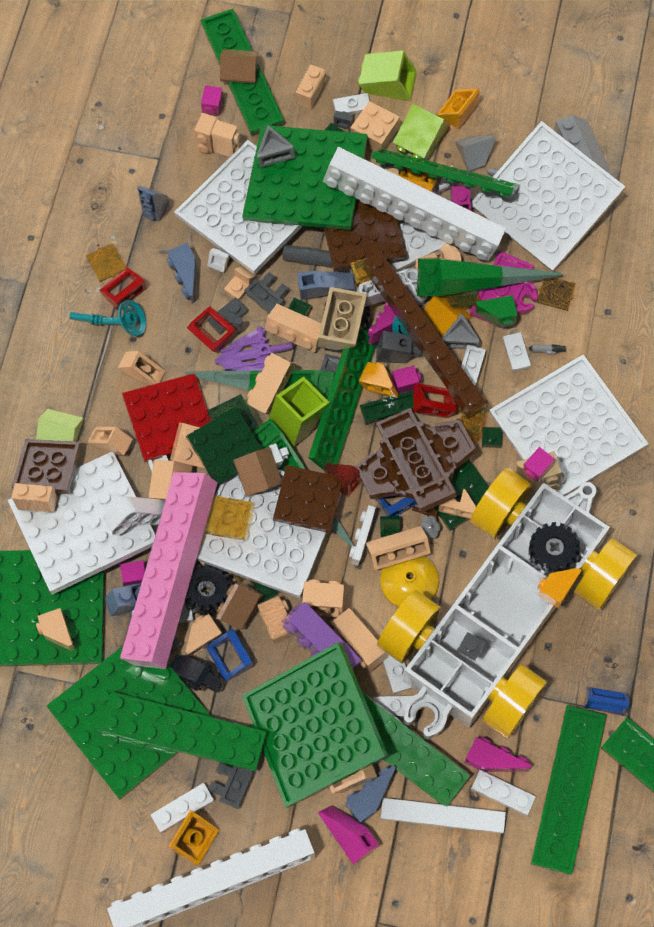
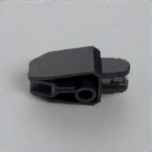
M176 655L170 664L179 678L187 682V685L193 690L205 691L207 688L216 693L221 692L223 684L214 675L210 664L204 661L199 662L186 655Z

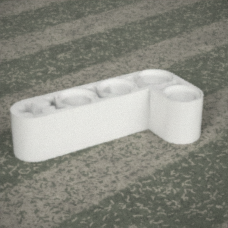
M409 268L396 272L418 306H422L428 296H417L418 271L414 268ZM371 280L360 284L356 291L367 294L364 307L385 301Z
M123 497L104 515V520L113 535L122 534L132 524L158 526L165 500Z

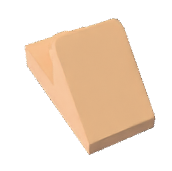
M243 266L235 268V276L224 288V292L233 299L236 297L239 301L245 295L244 290L256 278L259 279L261 276L259 272L254 275Z
M463 489L460 502L453 498L440 504L438 511L471 519L476 506L466 490Z

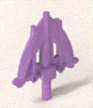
M258 326L256 331L241 337L228 348L221 349V355L218 359L214 360L215 365L219 364L225 367V371L263 370L265 366L264 361L268 355L293 349L292 343L288 342L269 346L267 338H264L265 328L262 329L261 326ZM253 347L252 349L241 351L243 348ZM256 359L255 362H250V363H245V362H243V361H248V360Z

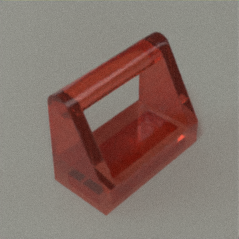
M325 464V474L333 475L342 482L340 492L349 497L359 484L360 470L352 465Z

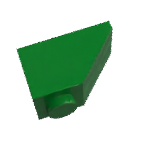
M513 295L477 301L475 304V313L496 326L503 325L508 327L516 323L518 315Z

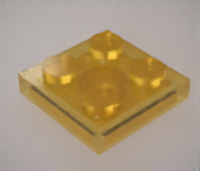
M214 495L206 534L245 541L252 502Z

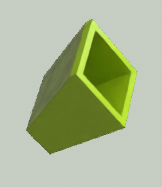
M404 50L365 54L358 84L369 95L411 101L417 70Z
M412 104L393 143L397 146L396 149L403 153L408 151L412 153V157L428 160L450 125L443 118Z
M302 377L276 395L269 419L276 424L286 439L295 446L309 435L330 402L305 377Z

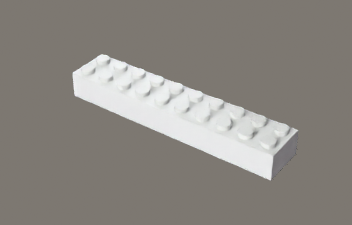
M340 147L337 148L323 179V182L329 187L337 188L348 196H353L365 204L376 207L381 212L393 215L394 218L403 220L414 228L424 230L427 234L436 236L447 244L457 246L462 251L469 252L480 260H490L506 230L505 227Z
M300 828L292 830L287 837L281 838V836L272 838L267 845L257 844L249 848L250 851L247 853L237 852L231 855V859L227 861L217 860L211 863V867L207 869L197 868L191 871V875L183 878V875L171 879V883L164 886L163 883L151 887L152 891L143 893V891L131 895L132 899L123 901V899L111 903L112 907L107 908L113 927H147L315 859V853L305 829L301 831Z

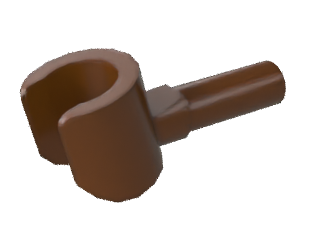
M413 506L412 511L421 513L418 507ZM428 509L421 513L427 516L433 515L438 521V514L435 509Z

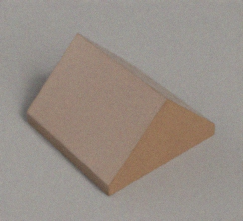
M223 49L220 54V81L255 84L258 51Z
M270 447L233 460L246 497L282 484Z

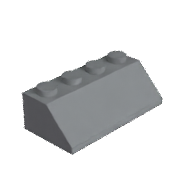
M573 115L556 120L554 131L612 176L588 120Z

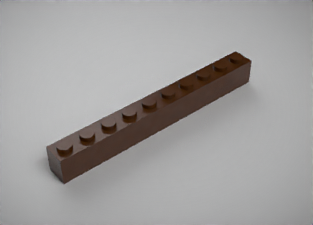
M381 251L366 258L363 263L364 271L468 420L483 411L487 402Z

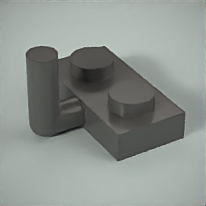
M235 297L217 313L238 332H243L242 317L248 313V309ZM212 317L208 319V323L219 335L226 331Z

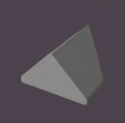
M268 125L257 153L260 168L295 158L293 145Z
M470 136L455 141L467 171L471 172L485 167L496 136Z
M462 313L442 337V340L449 349H467V345L479 346L478 336Z

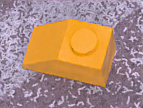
M368 362L359 379L364 390L397 398L399 394L385 365L379 362Z
M575 568L550 573L547 579L543 577L537 586L540 589L538 596L559 608L579 578L581 569Z

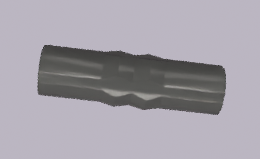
M284 245L283 260L333 267L329 251L318 248Z

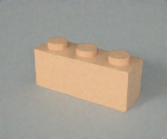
M276 304L267 316L265 330L315 352L318 348L321 323Z
M271 353L266 357L264 361L265 366L262 372L257 375L256 385L254 389L249 391L246 403L269 415L276 395L284 390L296 366L295 363L275 353Z
M421 526L366 542L368 556L374 570L431 554L428 538Z
M350 608L331 622L332 630L361 659L358 664L362 669L366 667L371 672L388 658V654L377 647L378 640Z

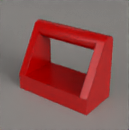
M126 268L99 291L118 311L123 301L135 299L146 290L145 281L138 274ZM128 276L133 280L132 283L117 295L113 296L109 293L110 290Z
M211 306L206 308L187 327L212 352L217 353L221 352V349L226 346L237 331ZM209 315L228 331L218 341L201 327Z
M421 383L414 384V412L442 418H449L456 413V403L447 388ZM423 392L443 395L444 403L427 400Z

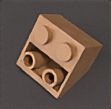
M235 583V585H231L226 594L228 598L225 603L222 602L217 610V613H219L217 619L238 629L245 630L264 594L244 583Z

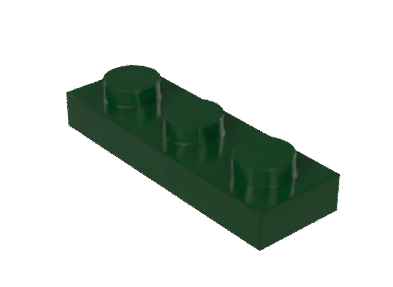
M411 390L399 394L397 398L390 396L361 404L360 410L365 425L386 419L409 408L414 411V393Z

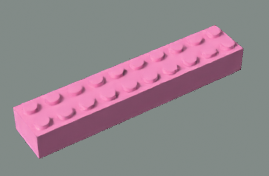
M173 472L120 656L121 659L132 665L166 669L218 483L205 473Z

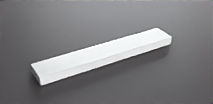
M383 798L381 820L503 834L506 812L457 806L446 807L440 804Z

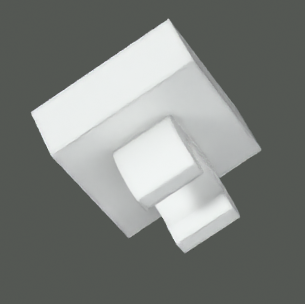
M212 248L209 253L207 266L224 273L227 269L229 254Z
M277 444L270 445L269 447L277 469L281 468L283 460L288 458L289 451L287 447L278 449Z

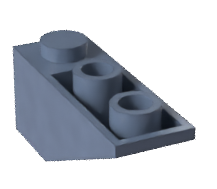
M138 186L137 190L143 215L149 220L160 221L169 205L168 196L153 189Z
M185 243L167 251L169 258L166 261L170 269L174 268L176 272L174 277L178 284H182L183 288L181 290L185 299L189 298L191 304H193L195 298L196 260L188 243Z
M316 270L297 273L301 300L326 296L329 293L330 287L355 291L352 273Z
M142 583L114 588L110 591L105 601L111 616L129 613L134 610Z
M394 765L391 768L386 766L378 773L380 775L374 781L372 779L362 785L363 789L358 793L354 791L347 796L345 806L360 824H363L377 813L395 773L396 767Z

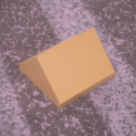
M154 460L148 498L166 500L173 472L191 473L192 465L177 461Z

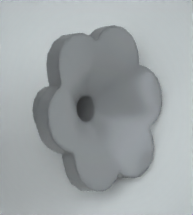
M433 515L424 516L420 526L423 528L427 538H436L440 530L439 522H437L436 517Z

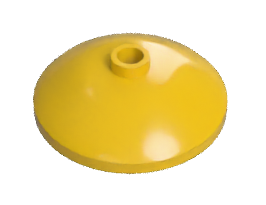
M425 556L385 567L380 575L381 590L385 598L396 607H400L414 590L419 591L432 600L439 585L438 572L433 563ZM408 574L413 575V579H407L406 576Z

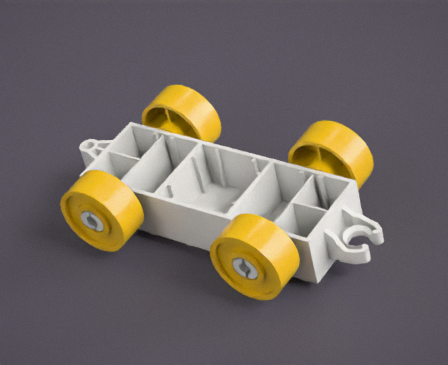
M505 468L481 498L471 516L470 523L493 539H497L508 525H511V527L436 628L432 627L442 608L417 590H414L404 600L389 620L378 639L377 647L401 664L405 663L416 649L419 650L404 672L403 682L419 692L406 705L404 723L411 725L416 719V713L419 709H431L435 719L424 728V738H433L443 731L449 715L470 728L490 700L492 704L484 715L482 722L506 739H509L545 688L547 681L523 664L515 670L508 680L506 679L507 675L556 609V606L538 596L540 589L537 586L543 577L547 579L549 572L545 571L542 574L540 573V568L536 570L534 562H530V555H528L531 536L533 532L536 533L538 527L542 529L543 524L547 523L548 526H551L552 522H556V526H560V523L565 524V529L568 526L572 528V534L576 532L581 548L578 561L573 569H581L580 574L584 576L575 589L574 594L598 611L602 609L631 568L638 554L614 538L607 542L600 553L597 552L604 542L610 527L589 514L596 494V487L592 483H582L577 490L565 497L543 483L530 502L525 504L524 502L533 484L510 468ZM551 545L550 551L553 552L554 550H556L558 552L559 546ZM467 632L485 641V645L475 661L457 651Z

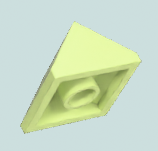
M47 409L38 419L36 440L76 442L84 418Z

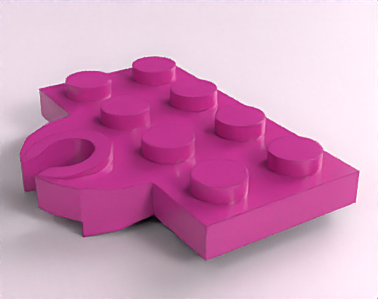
M499 251L493 265L533 269L532 264ZM529 281L480 290L476 302L513 295L517 315H523L530 312L534 305L532 303L526 304L522 299L530 298L533 302H537V291L535 285ZM473 304L470 315L491 323L475 313V304Z

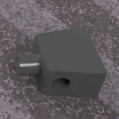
M383 331L376 347V362L407 363L410 356L420 357L421 351L417 345H412V338L409 335Z

